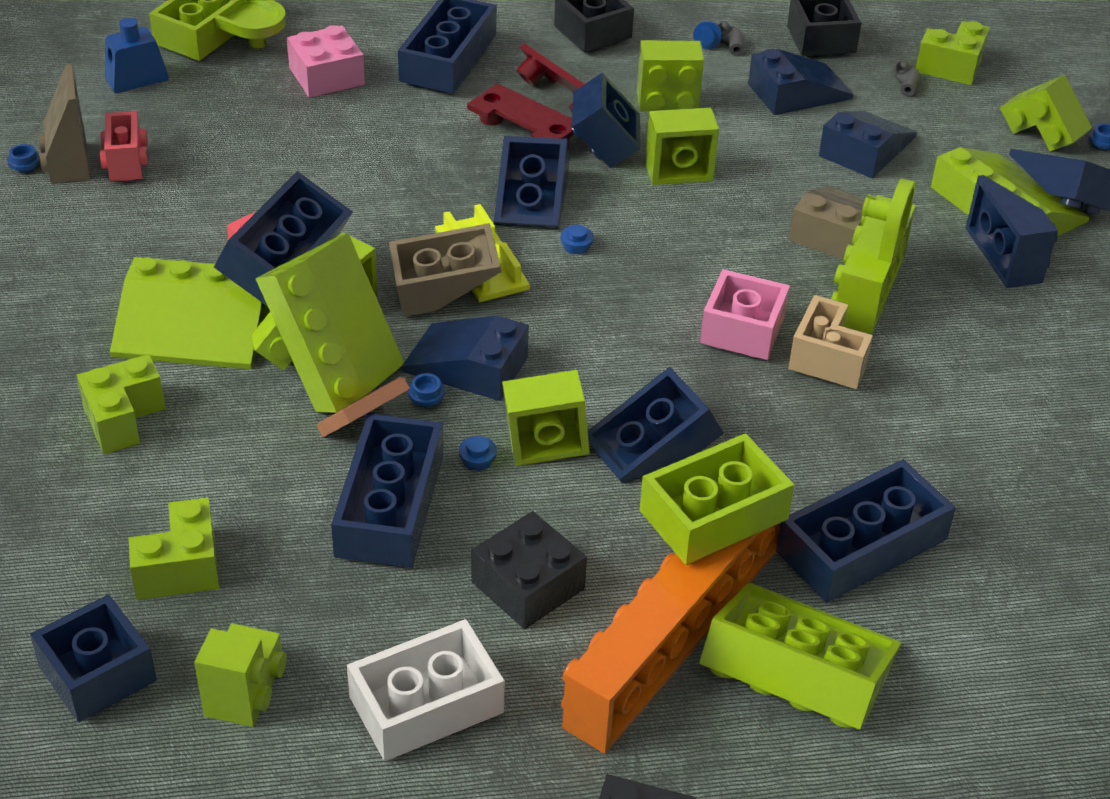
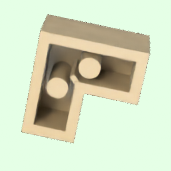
M814 295L793 337L788 369L857 389L867 367L873 335L844 327L848 304Z

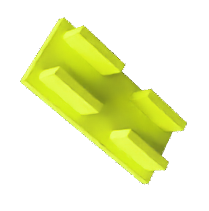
M481 204L474 205V217L456 221L450 211L443 213L444 224L435 226L436 233L488 223L491 225L501 273L472 289L479 302L530 290V284L521 272L520 263L507 243H502L496 234L495 225Z

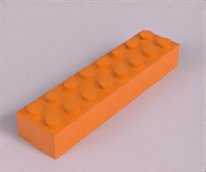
M781 523L687 565L683 563L676 553H669L662 562L660 571L652 579L647 578L643 581L636 597L629 605L623 604L616 612L612 624L604 632L598 631L580 659L574 658L566 667L562 680L565 682L564 697L561 702V708H563L562 728L606 754L708 634L713 617L748 582L751 583L776 554Z

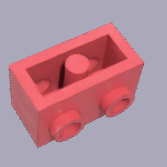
M138 111L105 113V131H100L102 146L100 161L102 169H108L110 181L127 182L134 179H143L142 166H148L146 148L148 147L146 128L140 129Z

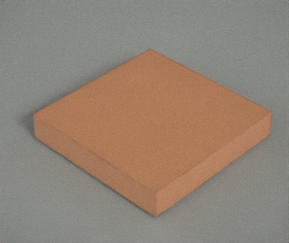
M399 377L318 423L317 428L322 437L404 393L410 387L404 377Z

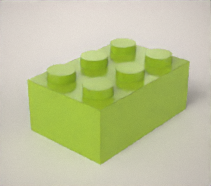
M745 433L643 476L639 511L683 563L687 565L788 520L794 484Z

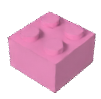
M343 25L328 26L322 30L300 32L295 36L287 37L289 68L309 98L365 85L363 53Z
M722 269L703 312L700 343L768 360L785 318L790 285Z

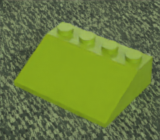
M959 147L937 156L931 188L967 215H969L978 176L985 175L1042 209L1051 222L1056 225L1058 236L1089 221L1090 217L1077 208L1061 205L1062 198L1048 194L1028 173L999 153Z
M344 233L255 278L316 412H338L365 397L403 365L402 355L349 233Z
M134 257L124 279L110 356L131 359L149 354L152 361L252 370L257 352L254 349L251 335L270 313V310L261 301L214 268L215 263Z
M748 582L713 617L699 664L710 668L711 672L719 677L735 678L749 684L751 689L760 694H774L784 698L799 710L815 711L829 717L831 722L840 727H854L860 730L870 715L902 642Z

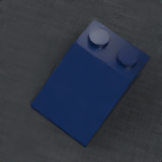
M767 49L764 52L751 55L748 85L773 115L853 99L854 94L825 63L780 49Z
M864 110L838 112L823 125L819 156L873 179L916 137L917 132Z
M504 136L494 225L559 228L570 160L567 139Z
M1010 149L1009 155L1048 194L1062 198L1061 205L1077 208L1082 212L1099 215L1100 210L1110 212V169L1085 160Z
M985 175L978 176L965 227L1006 288L1043 283L1046 270L1050 266L1053 246L1058 238L1056 225L1051 222L1046 213L1039 207Z
M496 315L432 323L401 366L402 372L415 376L424 373L433 374L440 379L442 384L501 401L504 396L502 382L514 380L528 358L529 325Z
M668 367L588 430V442L620 482L625 483L701 452L723 435L724 432L710 409L671 367Z

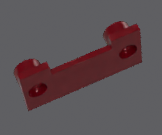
M523 43L519 47L527 58L517 68L516 72L531 86L534 87L543 76L554 84L556 81L572 92L584 85V83L527 44ZM572 102V103L569 105V107H568L571 112H572L573 102Z
M498 83L467 103V109L480 115V121L486 125H498L505 118L534 132L531 134V137L567 139L568 148L570 137L575 135L571 128L572 118Z

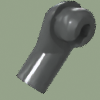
M727 21L717 23L722 31L721 42L729 45V51L732 55H741L744 51L741 30L730 26Z
M901 59L894 64L893 69L895 77L902 83V94L909 97L914 95L921 79L920 73L915 67L909 66L907 60Z

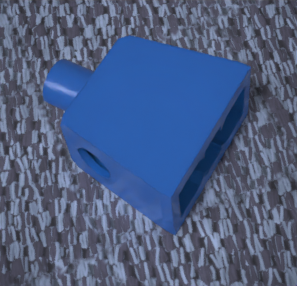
M135 18L120 20V33L108 35L105 39V79L113 92L119 93L169 80L158 44L148 28H139L138 21Z

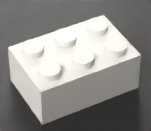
M466 619L347 665L349 697L384 762L504 713L505 680Z

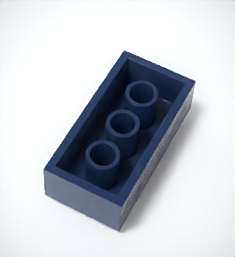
M437 0L398 49L399 81L416 87L422 86L438 90L442 93L454 94L496 36L497 5L477 0Z
M297 171L227 241L214 268L268 307L255 278L339 236L353 211Z
M367 414L331 524L335 558L413 568L444 455L442 422Z
M902 459L790 514L789 519L780 524L776 552L828 603L947 540L956 507Z

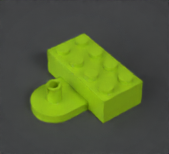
M167 0L149 13L151 32L158 46L198 61L202 60L234 35L248 38L249 45L253 48H263L265 45H268V37L280 33L286 26L285 9L274 0Z
M901 178L892 199L867 194L862 209L861 226H856L852 245L848 244L843 264L838 265L834 278V284L839 286L838 291L833 292L831 300L848 304L844 324L846 328L873 335L905 258L916 205L912 204L916 181Z

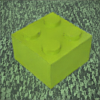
M641 40L637 83L639 111L699 108L704 67L701 41Z
M711 107L649 111L645 165L652 185L708 182L714 180L719 127Z
M578 370L502 382L515 466L590 454L585 399Z

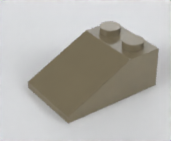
M66 64L44 119V134L39 135L42 172H49L51 184L90 180L87 140L72 64Z
M827 185L806 192L793 209L789 241L844 259L848 244L852 245L856 226H861L862 209L866 198Z
M490 223L389 242L403 317L437 311L501 273Z

